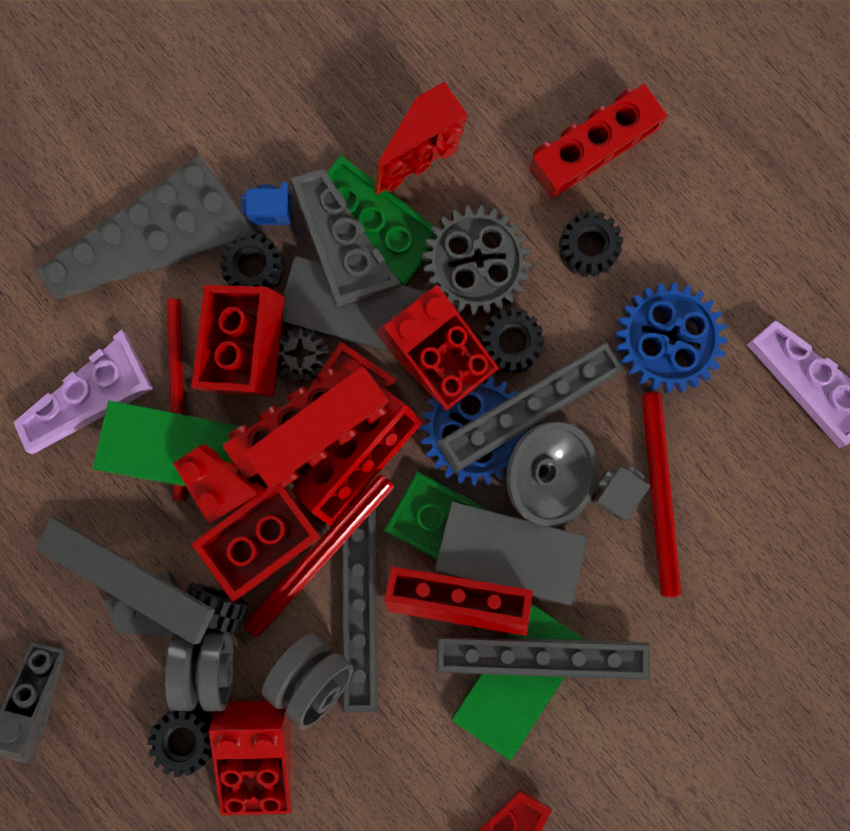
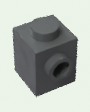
M629 465L626 468L622 466L615 467L613 471L607 469L597 483V486L601 489L592 502L620 521H628L650 488V485L643 481L645 476L640 471Z

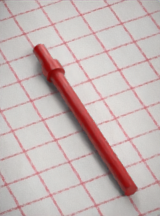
M168 299L170 412L184 415L181 300ZM172 485L173 502L186 501V487Z

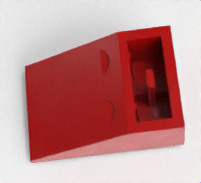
M445 82L421 94L413 101L378 161L374 193L376 195L384 190L387 192L395 190L403 183L404 178L413 173L415 175L423 173L430 167L431 162L439 157L446 159L459 148L458 144L464 132L463 129L468 114Z
M438 285L425 291L375 330L395 359L445 411H448L499 369Z
M268 701L229 702L226 710L214 712L209 728V736L221 815L291 814L290 721L285 714L286 708L276 709Z

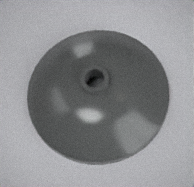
M563 422L540 424L532 428L520 439L508 463L507 489L513 506L522 517L541 526L553 527L571 521L583 511L594 493L598 477V461L591 441L579 428Z

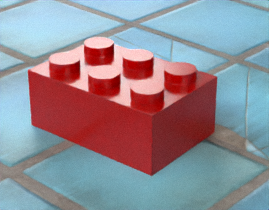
M204 285L191 388L212 394L273 398L285 297L268 287Z
M279 484L273 488L267 487L264 489L265 491L252 498L191 544L232 602L243 598L324 536L300 501L291 492L289 486L283 489Z

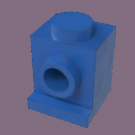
M281 182V189H277L273 185L263 184L258 185L257 189H247V194H242V213L246 214L252 225H292L293 193L288 182Z

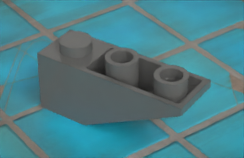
M31 642L0 710L1 758L31 764L46 728L65 650Z

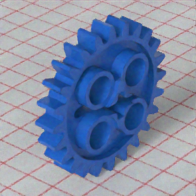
M676 282L669 286L668 291L665 290L662 283H659L655 287V294L647 287L642 291L643 299L638 295L631 299L634 307L626 305L622 309V312L628 318L622 317L616 321L617 325L624 328V330L617 331L614 334V338L623 340V343L618 345L615 351L625 352L626 354L620 360V363H630L632 365L627 373L628 376L636 372L640 374L639 385L650 380L651 391H655L660 384H663L664 393L668 394L672 391L675 384L677 391L682 393L686 391V382L692 389L699 386L698 378L703 381L711 378L707 369L715 371L720 368V365L714 358H722L726 355L718 346L728 342L727 338L719 336V332L727 328V325L717 324L715 321L722 315V312L711 313L709 309L714 301L710 300L703 304L701 302L703 291L692 296L690 295V285H687L681 292H678ZM653 310H660L665 314V324H659L653 319ZM686 320L695 322L698 327L697 335H692L686 330ZM642 327H646L648 330L654 333L643 332ZM668 332L672 333V339L676 341L672 345L668 343L669 337L665 336ZM643 341H649L654 344L656 348L655 356H648L643 352ZM686 343H695L699 346V349L696 350L693 346ZM676 352H682L687 356L688 365L686 368L676 363Z
M490 376L486 384L481 383L448 411H445L436 400H428V404L434 410L433 412L427 411L422 413V416L429 420L430 424L420 426V430L430 433V436L424 438L421 442L423 445H432L433 447L426 454L427 458L434 456L439 458L434 466L435 469L443 465L448 467L445 475L446 478L450 477L454 472L436 443L443 439L442 433L446 428L456 427L459 429L464 426L451 419L449 414L455 413L467 423L475 420L518 393L517 391H513L508 395L504 393L506 382H503L496 388L493 386L494 377ZM467 398H473L479 403L480 410L475 415H467L461 409V402ZM527 429L507 441L501 448L491 451V457L488 462L478 463L475 461L458 471V483L461 484L466 476H470L472 486H476L478 477L482 476L486 485H489L491 483V474L493 473L498 479H504L502 468H508V463L515 446L522 436L531 429Z

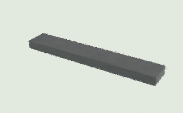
M605 341L439 440L436 444L453 472L457 473L625 369Z
M375 508L341 546L342 657L350 662L354 669L352 677L342 693V713L378 712Z
M50 517L35 547L38 551L188 642L200 644L215 609L59 518Z
M437 635L436 673L650 680V643L637 641Z

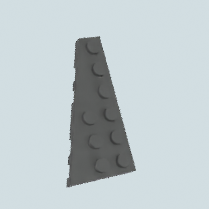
M199 155L35 271L52 296L60 300L95 289L98 285L113 280L121 281L130 278V275L142 271L150 272L195 258L200 253L216 248L218 250L227 248L225 244L228 241L232 244L236 242L234 237L239 234L244 238L246 237L245 233L251 232L253 236H256L257 233Z

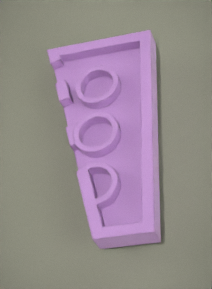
M777 321L772 322L753 338L747 346L838 448L848 445L850 443V377L837 369L839 365L828 357L823 359L813 352L810 344Z
M121 329L113 336V342L103 350L99 348L89 357L91 361L77 373L71 372L64 378L62 386L52 394L47 393L13 422L26 452L34 454L105 416L108 400L127 404L153 390L126 332Z

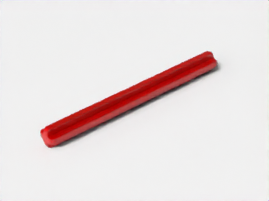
M647 392L642 395V407L660 591L664 597L681 596L682 592L662 394L660 392Z
M380 474L373 480L244 623V627L252 636L257 637L265 631L391 492L394 484L388 477Z

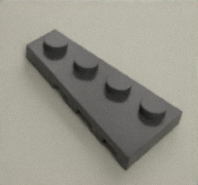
M324 169L292 177L290 183L335 307L399 288L401 285L395 274L391 273L379 250L374 248L366 236L364 228L358 220H355L347 208V203Z

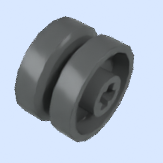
M210 630L201 640L200 644H192L174 633L168 649L165 672V691L168 707L171 711L194 710L199 702L204 711L226 710L230 701L234 678V644L231 633Z
M311 633L299 639L282 655L270 671L262 689L263 697L276 709L286 708L285 714L287 719L300 730H306L316 724L331 709L344 692L354 671L353 665L340 654L329 655V645L316 634Z

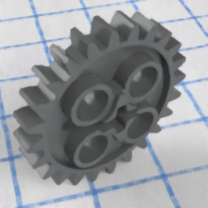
M467 205L464 208L463 216L454 209L451 212V222L447 218L441 217L439 223L442 230L432 227L430 233L436 240L426 239L424 243L425 247L432 250L431 252L423 253L421 256L422 260L430 262L429 265L423 267L422 273L432 274L433 276L426 285H438L451 303H457L456 310L458 313L466 306L472 317L476 314L478 308L481 309L484 316H487L490 313V305L499 312L503 309L501 299L510 305L514 301L511 292L519 295L523 291V288L517 282L525 283L529 280V276L523 273L522 270H527L532 266V263L523 260V257L527 256L531 249L521 248L520 246L527 237H516L514 233L519 228L518 224L510 228L506 225L509 215H505L501 220L496 219V208L489 215H485L484 207L480 205L476 214H473L471 208ZM482 236H493L496 239L497 248H487L482 242ZM453 240L461 242L464 245L465 253L461 255L453 253L449 248V242ZM498 254L505 255L503 260H485L479 268H477L475 262L463 264L456 268H448L447 266L448 263L468 262L473 255H476L477 260L490 258ZM495 267L500 269L503 273V281H493L488 274L489 268ZM458 273L468 275L471 280V286L469 288L460 287L455 281V275Z

